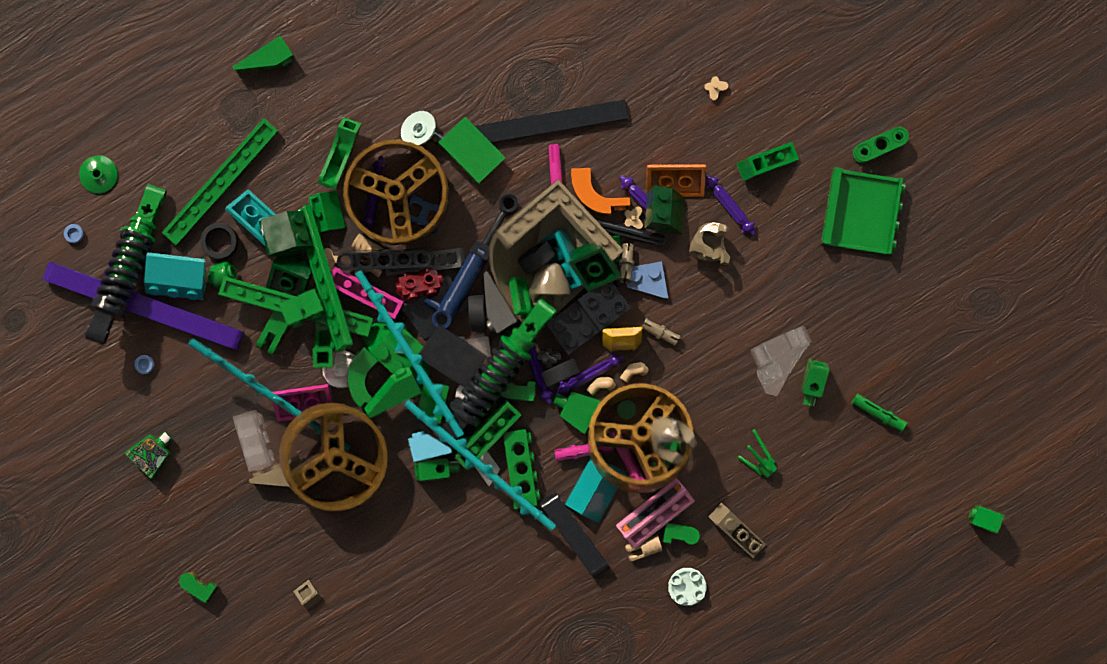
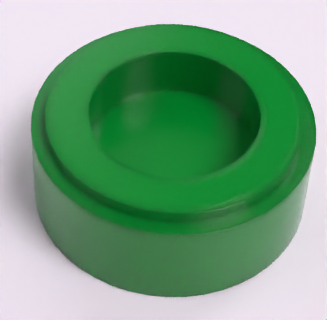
M621 401L617 406V413L623 419H630L636 413V406L632 401Z

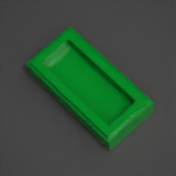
M512 276L508 281L514 314L528 317L531 313L532 305L527 279Z

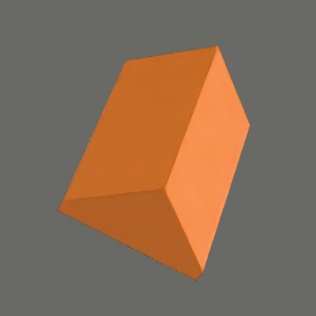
M647 165V193L656 185L673 188L683 197H704L706 165Z

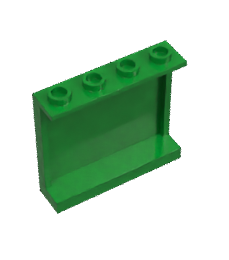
M834 167L821 244L890 255L892 251H895L897 241L894 240V234L899 229L897 215L902 210L900 196L905 191L903 178L898 179Z

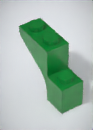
M343 117L337 128L332 148L320 174L318 184L326 188L337 189L347 170L351 151L358 139L361 123Z

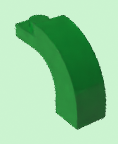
M316 323L313 367H333L336 349L329 326Z
M364 346L351 359L347 372L349 391L359 407L365 402L368 404L373 398L366 390L365 377L378 361Z

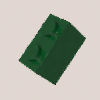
M654 185L647 193L645 229L682 235L685 197L673 188Z
M285 211L259 220L268 256H300L312 247L302 211Z
M587 243L571 250L568 263L588 292L621 278L622 275L602 245Z
M276 256L271 265L266 288L299 297L298 295L306 292L313 275L309 261L296 256Z

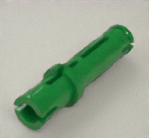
M858 393L851 402V404L881 420L882 424H888L900 433L907 425L906 421L895 416L892 411L881 408Z

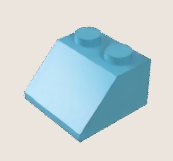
M424 431L412 434L413 438L408 439L413 461L453 452L452 447L440 442L439 439L431 434L425 435Z

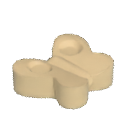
M714 76L710 83L705 84L704 88L706 91H709L710 99L715 101L720 91L727 90L728 84L719 81L718 77Z
M641 207L624 212L626 217L625 226H633L636 229L643 227V223L639 219L642 213Z
M325 248L324 252L330 271H333L338 256H334L331 249Z

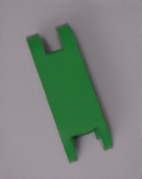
M895 127L860 143L853 150L854 160L858 163H866L901 147L909 139L908 131L903 127ZM896 134L900 136V140L896 139ZM878 140L885 143L884 150H879L876 147ZM861 150L865 151V156L861 154Z
M273 311L255 346L261 350L267 339H269L272 343L267 354L271 356L275 354L289 329L282 313Z

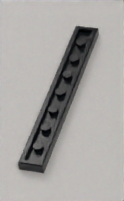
M624 99L476 125L475 127L491 143L625 120L628 119V113Z

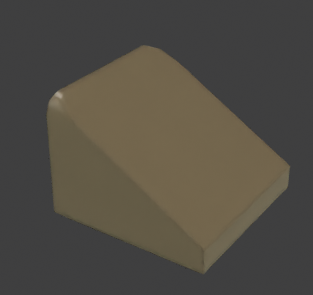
M307 580L293 591L306 609H310L322 599V596L310 580Z

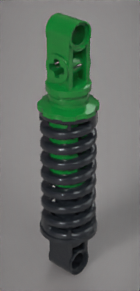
M148 184L135 217L130 218L129 227L124 226L121 228V239L116 242L117 249L113 250V258L109 259V267L105 269V276L100 281L102 286L97 288L96 292L98 295L93 297L88 307L95 314L87 328L85 339L105 345L113 322H122L124 320V313L119 308L127 309L128 304L121 299L130 300L132 298V295L125 291V289L135 290L136 286L132 281H138L140 278L135 272L143 271V266L139 264L140 262H146V256L143 253H150L153 244L156 242L151 235L155 232L156 226L154 223L166 199L167 190Z
M543 299L536 303L522 325L512 330L513 333L510 337L502 335L499 341V349L494 348L492 351L496 356L494 358L488 356L486 360L490 364L488 366L482 364L480 369L483 373L475 372L474 374L478 384L469 380L468 385L473 389L472 392L463 388L462 394L465 397H456L450 403V407L454 411V418L463 432L470 424L476 427L480 426L481 416H486L488 413L487 408H492L494 405L493 400L500 398L499 392L506 390L505 384H511L512 376H517L519 373L518 368H523L527 361L532 358L528 351L536 345L535 338L557 312ZM535 323V330L530 331L531 326L529 324ZM448 421L442 426L454 439L459 440L461 436H456Z

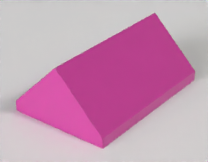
M330 384L273 392L301 412L318 404L333 403ZM272 402L277 422L293 420L295 416Z

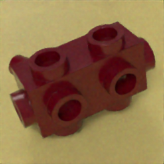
M423 268L417 274H412V272L403 273L398 278V283L395 286L397 294L400 295L403 301H414L422 296L432 297L440 292V285H443V279L441 274H437L436 269Z

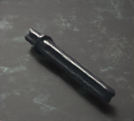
M594 218L607 233L657 246H663L664 235Z

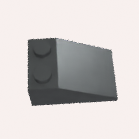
M485 272L486 309L489 319L486 323L492 332L496 331L499 334L516 324L517 320L488 272Z

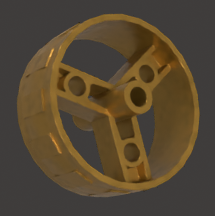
M386 140L373 144L354 159L344 181L343 196L346 210L360 231L382 244L394 246L408 245L426 237L439 225L448 206L449 187L440 163L422 146L403 140ZM391 148L410 149L425 156L395 181L360 168L374 154ZM417 170L424 172V177L420 180L414 178V173ZM439 173L443 187L439 211L425 229L413 235L408 197ZM410 177L415 184L406 191L401 183ZM373 178L375 181L374 185L366 187L365 180ZM379 182L387 183L385 194L376 190ZM352 187L387 200L393 239L378 236L361 224L353 210L351 200ZM400 190L397 196H393L394 191ZM393 203L397 205L403 204L404 212L395 213ZM400 216L406 219V223L403 226L396 225V219Z
M649 384L627 385L607 395L593 414L588 431L590 457L599 474L614 487L634 493L652 492L673 482L686 466L691 453V448L687 443L683 461L670 472H668L662 457L656 454L653 449L651 427L647 424L649 422L652 425L656 420L652 415L653 413H660L662 418H669L674 413L679 421L688 426L693 432L691 419L685 406L667 390ZM632 398L654 400V403L640 422L634 426L598 422L608 408L620 401ZM613 432L616 434V437L611 439L606 434ZM620 434H631L630 441L620 439ZM596 446L630 449L636 454L647 480L629 479L619 475L602 460ZM649 446L652 454L644 456L643 453L647 451ZM649 461H654V462H656V463H657V467L651 468V467L648 465V462H649Z
M325 403L304 410L288 425L281 440L279 460L286 481L300 499H303L311 506L323 510L339 511L360 505L378 489L386 472L387 449L380 430L365 414L356 408L354 409L344 404ZM342 413L357 416L369 426L376 444V460L374 465L344 450ZM320 416L322 446L319 452L290 471L289 454L296 435L307 423ZM336 424V429L333 432H328L329 425ZM330 437H336L337 446L329 442ZM347 458L351 459L349 467L345 468L348 462ZM323 459L327 465L318 470L315 465ZM358 465H363L362 471L355 473V468ZM313 469L312 475L305 477V471ZM333 470L340 471L364 483L352 494L338 499H318L303 492V490Z

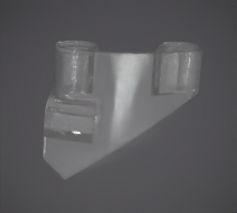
M805 326L784 333L750 350L758 367V378L766 394L779 395L793 367L812 341Z

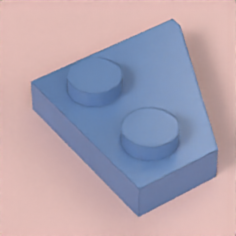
M662 262L632 267L631 282L626 283L627 288L668 298Z

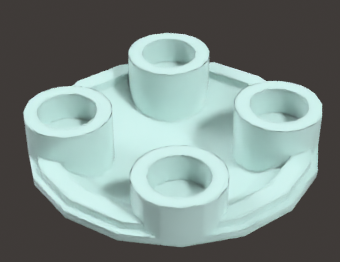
M692 568L677 570L671 576L668 583L671 598L683 606H692L699 603L704 598L706 592V581L703 575L698 570Z

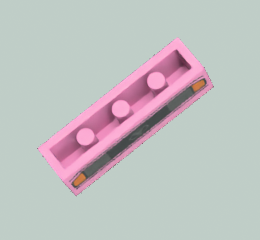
M675 478L673 482L666 485L616 526L635 549L695 501L680 481Z

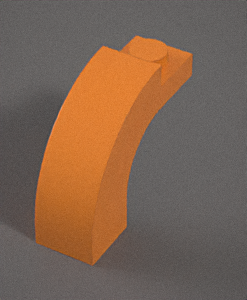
M590 168L571 169L574 192L580 202L588 209L599 214L611 215V207H614L615 211L626 210V207H630V198H605L597 194L591 184Z

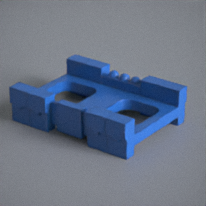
M412 195L409 209L412 203L421 205L422 209L418 217L410 215L411 223L414 224L415 222V224L422 227L425 226L426 228L430 224V222L426 221L429 211L438 212L440 205H432V203L423 201V198ZM438 226L432 232L436 233Z

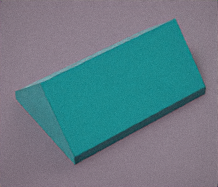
M248 189L230 203L225 210L265 245L259 220L276 214Z
M567 229L555 232L541 239L540 242L547 240L556 254L549 260V263L552 262L561 266L569 282L570 290L582 285V282L568 263L571 250H574L575 247Z
M590 458L565 505L599 523L618 488L607 482L599 474ZM603 460L613 471L625 476L626 472Z

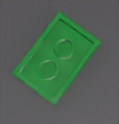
M466 117L438 142V145L477 184L485 179L505 159L501 152Z

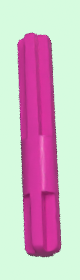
M552 144L549 145L551 185L557 180L562 183L560 146Z
M608 433L611 439L616 437L615 433ZM616 448L631 479L645 480L630 450Z

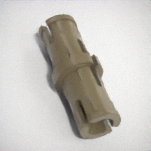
M628 243L622 245L624 251L622 252V259L619 261L621 266L620 274L622 275L619 281L624 283L626 276L625 283H630L632 267H634L633 254L635 246L630 244L628 251Z
M647 318L642 325V329L655 335L656 339L659 340L661 338L673 346L676 345V340L680 337V335L666 329V326H660Z

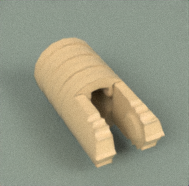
M360 233L351 245L353 250L384 249Z
M658 535L649 537L635 549L631 544L625 546L628 552L642 548V550L630 554V561L663 551Z

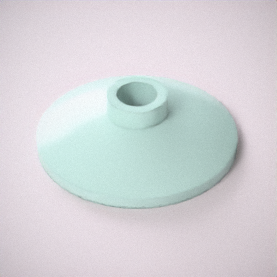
M418 111L411 114L404 121L401 128L403 141L413 142L419 146L429 141L436 128L434 117L426 111Z

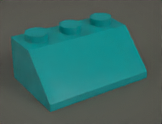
M147 252L144 280L146 293L170 296L172 298L181 297L190 300H203L207 284L205 259Z

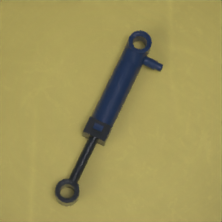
M508 193L500 198V212L483 242L475 241L441 303L428 297L425 298L424 303L436 310L432 317L435 328L438 326L436 319L440 315H444L448 319L447 323L442 326L446 329L450 327L490 257L489 245L493 236L500 228L506 215L515 213L518 208V199L515 195ZM505 200H512L514 206L507 209L504 207L503 202Z

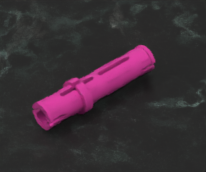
M588 444L581 446L571 445L568 448L554 450L556 462L567 459L578 460L579 457L590 456ZM596 446L599 454L613 452V447Z

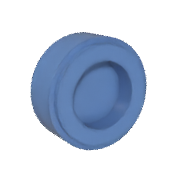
M76 224L68 225L64 230V237L68 242L77 244L83 240L84 230Z
M141 355L135 360L134 366L137 372L149 374L153 371L155 362L152 357Z

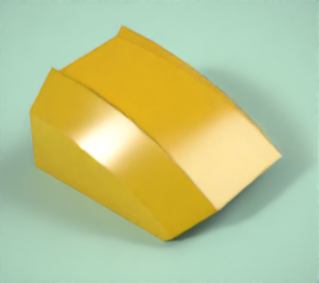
M642 327L603 329V346L610 352L617 350L635 351L642 342Z

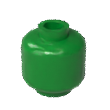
M222 262L210 267L207 279L211 285L213 284L215 288L220 289L223 277L237 279V271L234 265Z

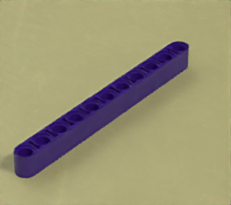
M48 262L42 279L91 298L98 295L96 290L99 286H102L101 280L52 262ZM125 289V291L132 295L130 300L121 299L128 304L125 310L239 350L245 332Z

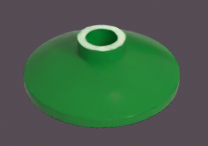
M97 155L84 161L80 168L79 178L85 189L92 193L101 194L114 187L117 182L118 171L112 160L105 156ZM97 170L100 171L99 177L94 176V172Z

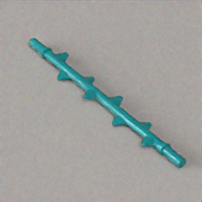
M362 270L356 272L355 275L363 286L364 292L368 294L379 312L378 322L386 323L398 342L394 350L395 353H405L418 374L416 382L424 384L436 402L433 413L435 415H444L445 421H448L456 436L460 437L464 432L440 396L443 385L431 382L421 366L423 357L421 355H414L401 334L405 326L404 323H394L382 304L384 295L382 293H375L373 286L370 285Z
M192 339L188 345L204 355L205 358L207 357L255 389L258 396H265L295 417L302 413L255 381L254 375H246L196 340ZM314 419L307 423L308 426L315 430L316 435L321 436V424ZM336 437L329 438L330 442L337 444ZM344 441V450L348 451L351 445Z
M409 399L404 406L417 416L418 420L423 421L437 433L440 442H447L464 456L467 468L475 466L494 482L495 489L505 491L521 505L520 513L522 515H533L535 520H539L550 531L555 528L556 525L543 515L542 511L536 509L521 496L522 488L520 486L513 488L493 472L492 465H485L466 449L465 439H454L438 425L437 418H430L425 414V411L423 412Z

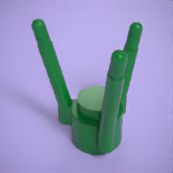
M753 429L752 432L767 459H762L750 445L747 446V449L759 461L758 467L741 456H738V459L755 470L760 476L763 474L767 478L776 471L777 467L774 465L776 461L769 454L757 431Z

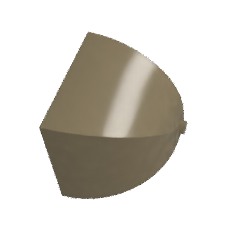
M559 180L554 182L497 230L491 241L489 256L493 277L502 297L513 313L514 308L508 279L512 276L525 278L530 290L536 270L526 274L519 265L518 259L526 251L540 243L541 239L555 232L567 229L575 249L587 243L602 245L612 261L624 251ZM582 284L571 289L570 295L562 300L561 306H552V295H541V299L557 310V314L585 287ZM516 315L522 323L527 318L526 316ZM535 323L529 324L531 326L529 330H535Z

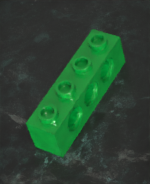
M504 398L481 422L480 426L476 427L465 439L466 449L480 459L521 416V413ZM456 450L452 452L454 458L467 470L471 468L465 466L466 458Z
M526 429L505 432L503 437L511 487L520 486L523 482L529 483L530 491L527 493L522 492L521 496L533 506H537V501H540L539 489L535 490L534 482L538 481L536 470L532 471L531 463H535L533 451L529 452L528 444H532L530 432L527 433ZM522 444L525 452L522 455L515 454V445ZM524 463L527 465L528 470L525 474L517 472L516 467L518 464ZM513 499L514 509L521 508V505Z

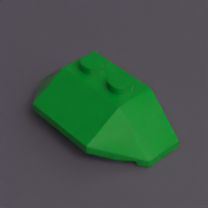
M374 323L371 326L368 337L362 336L370 353L392 374H395L401 368L409 367L416 380L418 374L405 353H395L394 350L398 342L386 323ZM404 328L401 334L414 355H418L423 345ZM422 360L421 366L429 377V364Z

